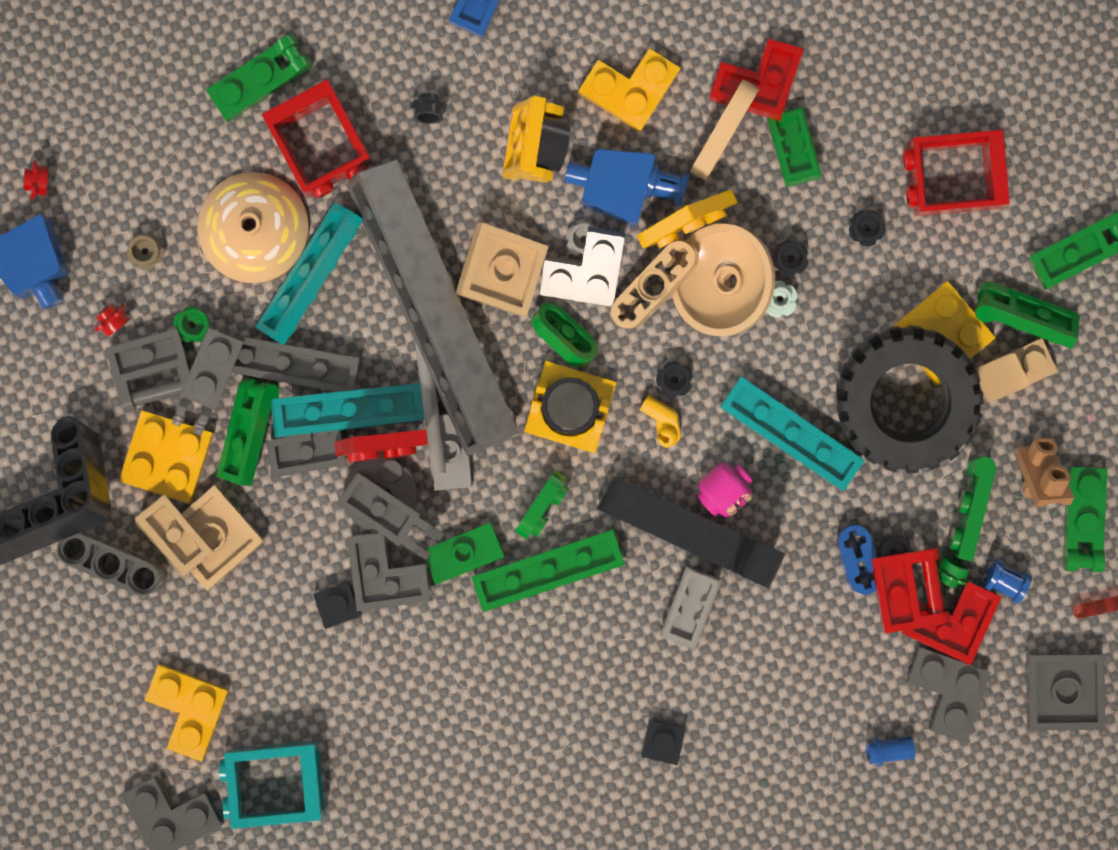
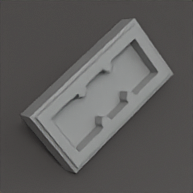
M439 415L446 474L433 476L434 490L472 487L470 457L466 455L449 415Z
M686 566L660 637L695 650L722 580Z

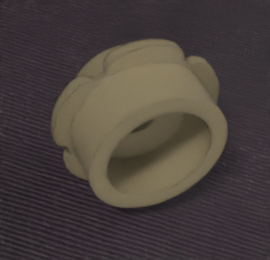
M139 234L134 236L129 242L128 260L131 264L138 265L139 269H153L156 263L162 261L164 249L160 247V240L155 235L146 234L144 236ZM145 248L149 250L147 255L142 253V250Z

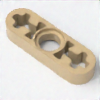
M744 79L742 80L691 168L690 172L704 181L708 179L760 88Z
M674 241L667 245L614 301L611 307V316L615 324L626 329H635L642 326L697 268L699 263L697 249L692 244L683 241ZM676 250L680 252L687 250L688 254L685 259L688 264L686 266L677 265L670 272L676 275L674 280L669 273L659 268L662 263L664 267L670 268L676 261V257L673 255ZM657 274L664 280V290L657 296H651L646 290V281L650 276ZM638 291L639 295L651 304L647 307L645 303H640L634 310V314L637 316L635 320L629 318L624 320L623 316L626 312L622 307L624 304L634 305L640 299L634 295Z

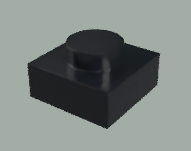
M350 581L313 594L325 629L361 617L360 611L357 612L356 600Z
M649 719L641 757L678 766L686 728Z

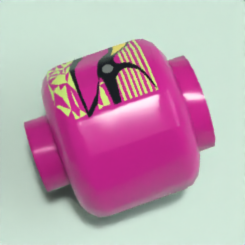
M720 462L700 479L698 484L700 492L697 494V497L715 517L719 514L724 517H731L751 500L753 493L749 484L753 479L740 464L733 468L727 462Z

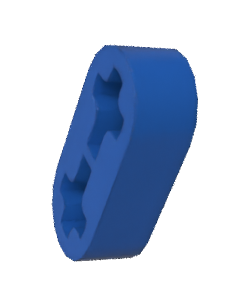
M848 525L840 530L836 538L837 549L846 580L850 588L855 592L864 595L871 594L876 591L874 578L869 580V587L865 588L862 583L855 582V577L860 575L858 562L861 561L867 572H873L870 558L877 557L871 535L864 527ZM854 531L856 536L863 537L864 542L858 545L861 557L856 558L853 548L845 547L844 541L849 539V532Z

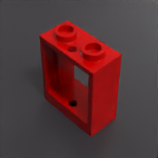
M328 79L261 114L307 198L314 195L316 199L330 194L336 189L334 184L345 178L350 181L359 172L368 170L367 167L373 164ZM331 104L358 157L309 182L281 129Z
M1003 130L913 137L907 143L908 148L903 149V167L905 171L910 170L911 185L906 186V201L908 208L913 207L914 217L1003 209L1010 204ZM982 146L986 199L926 204L922 151Z

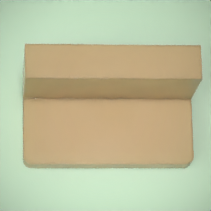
M165 495L135 518L136 525L183 580L190 575L193 569L213 554L209 546Z

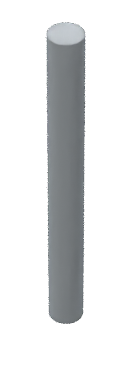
M415 341L431 475L446 474L436 386Z

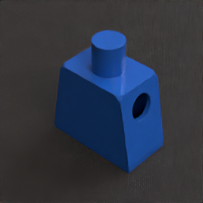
M596 149L591 166L569 161L564 182L585 188L582 205L625 225L637 228L656 155Z
M39 214L0 236V278L16 297L25 299L35 294L43 310L50 309L61 303L63 298L54 283L66 277L69 272L52 222L48 217Z

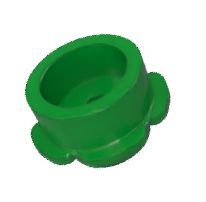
M195 306L184 308V311L178 312L173 320V326L178 328L181 340L184 342L193 341L197 343L202 341L208 327L211 325L208 315L201 312ZM190 321H193L195 323L194 328H190L188 326V323Z
M943 556L939 565L937 564L940 582L952 588H956L958 584L966 585V577L970 569L952 557Z

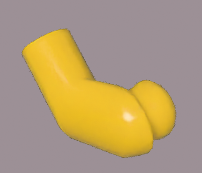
M648 395L640 411L655 419L658 443L665 448H670L681 437L678 413L653 396Z

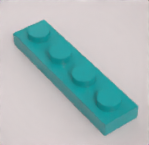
M336 202L333 203L255 326L257 329L282 345L286 343L288 338L295 332L298 322L309 305L316 299L317 293L329 273L335 269L337 261L348 243L355 237L357 229L364 220L363 218Z
M743 377L738 379L719 407L841 491H845L865 461Z
M420 383L271 400L275 438L425 420Z

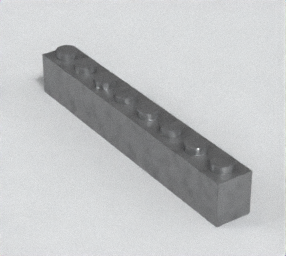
M397 160L359 172L346 184L359 216L364 219L362 221L466 455L470 456L518 434L515 415L507 407L501 394L499 379L492 373L485 358V348L481 341L476 338L471 327L469 312L461 304L458 295L455 294V281L452 275L446 271L440 257L439 245L429 233L425 224L423 209L416 203L410 190V181L407 174L401 170Z

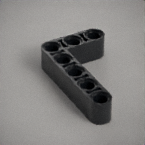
M66 416L59 419L51 431L58 489L0 513V565L97 526L108 517L111 503L100 438L94 430L75 417Z
M611 475L596 508L770 589L786 555L775 548L741 535Z

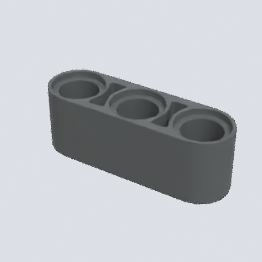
M80 532L60 540L57 544V555L66 565L134 594L144 596L156 593L166 583V571L158 562L90 533ZM76 538L83 541L86 549L85 554L80 559L75 558L70 551L71 543ZM109 553L115 554L120 560V567L114 574L108 572L104 565V560ZM144 567L150 569L155 577L154 583L150 588L143 587L138 579L139 572Z

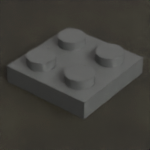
M1026 654L1028 730H1105L1104 654Z

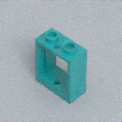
M318 740L229 749L224 753V759L219 760L221 782H227L228 793L227 797H223V815L225 820L230 819L231 829L319 821L325 816ZM300 756L305 809L243 815L238 762Z

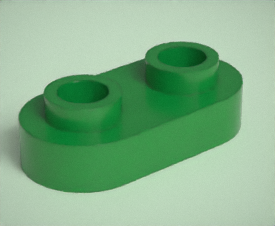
M544 303L533 314L531 323L537 335L568 364L582 368L586 367L596 357L598 346L594 338L563 308L554 303Z
M556 469L554 470L514 531L526 540L530 534L535 537L539 536L549 520L543 514L551 503L558 507L570 489L564 484L568 477Z

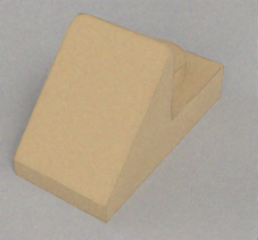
M1042 338L975 368L981 380L980 388L987 403L1027 388L1030 384L1058 372Z

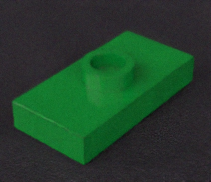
M803 107L784 111L781 121L766 117L785 188L821 179L822 173Z
M490 522L429 547L428 551L431 554L425 561L428 563L431 576L435 585L505 556Z

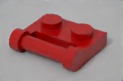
M938 548L870 558L883 633L887 634L950 623L949 611L944 610L936 560L940 559ZM915 563L922 564L930 613L920 615L912 568V564Z

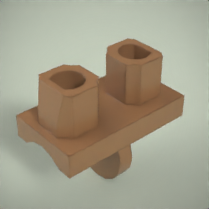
M1053 438L1035 439L1031 446L1017 447L1014 453L1025 479V482L1022 484L1025 497L1033 499L1036 507H1043L1052 503L1071 505L1074 499L1069 487L1070 474L1067 468L1060 465L1056 453L1059 449Z

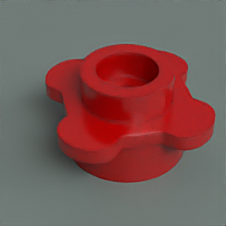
M33 160L32 169H24L23 190L30 191V199H34L35 195L46 196L48 166H38L37 161Z
M111 303L95 316L98 322L94 325V330L96 332L101 330L106 337L119 330L130 319L124 312L125 305L122 303L115 307Z

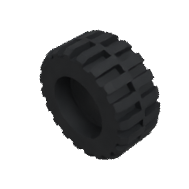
M910 325L907 328H900L899 326L887 328L888 331L880 334L876 332L867 337L868 340L861 346L857 345L851 352V357L847 363L844 362L840 370V379L836 384L835 393L838 417L851 445L874 465L876 463L881 464L886 470L896 472L897 469L906 470L907 474L919 473V469L927 467L931 471L941 467L940 462L948 458L952 461L960 455L958 450L964 444L968 446L974 438L972 432L975 426L980 425L982 418L980 408L981 404H984V396L980 388L981 380L965 352L943 334L934 330L923 329L921 326ZM903 364H916L929 369L938 377L944 390V405L937 420L926 429L910 434L899 433L886 427L878 419L873 407V393L879 379L891 368Z

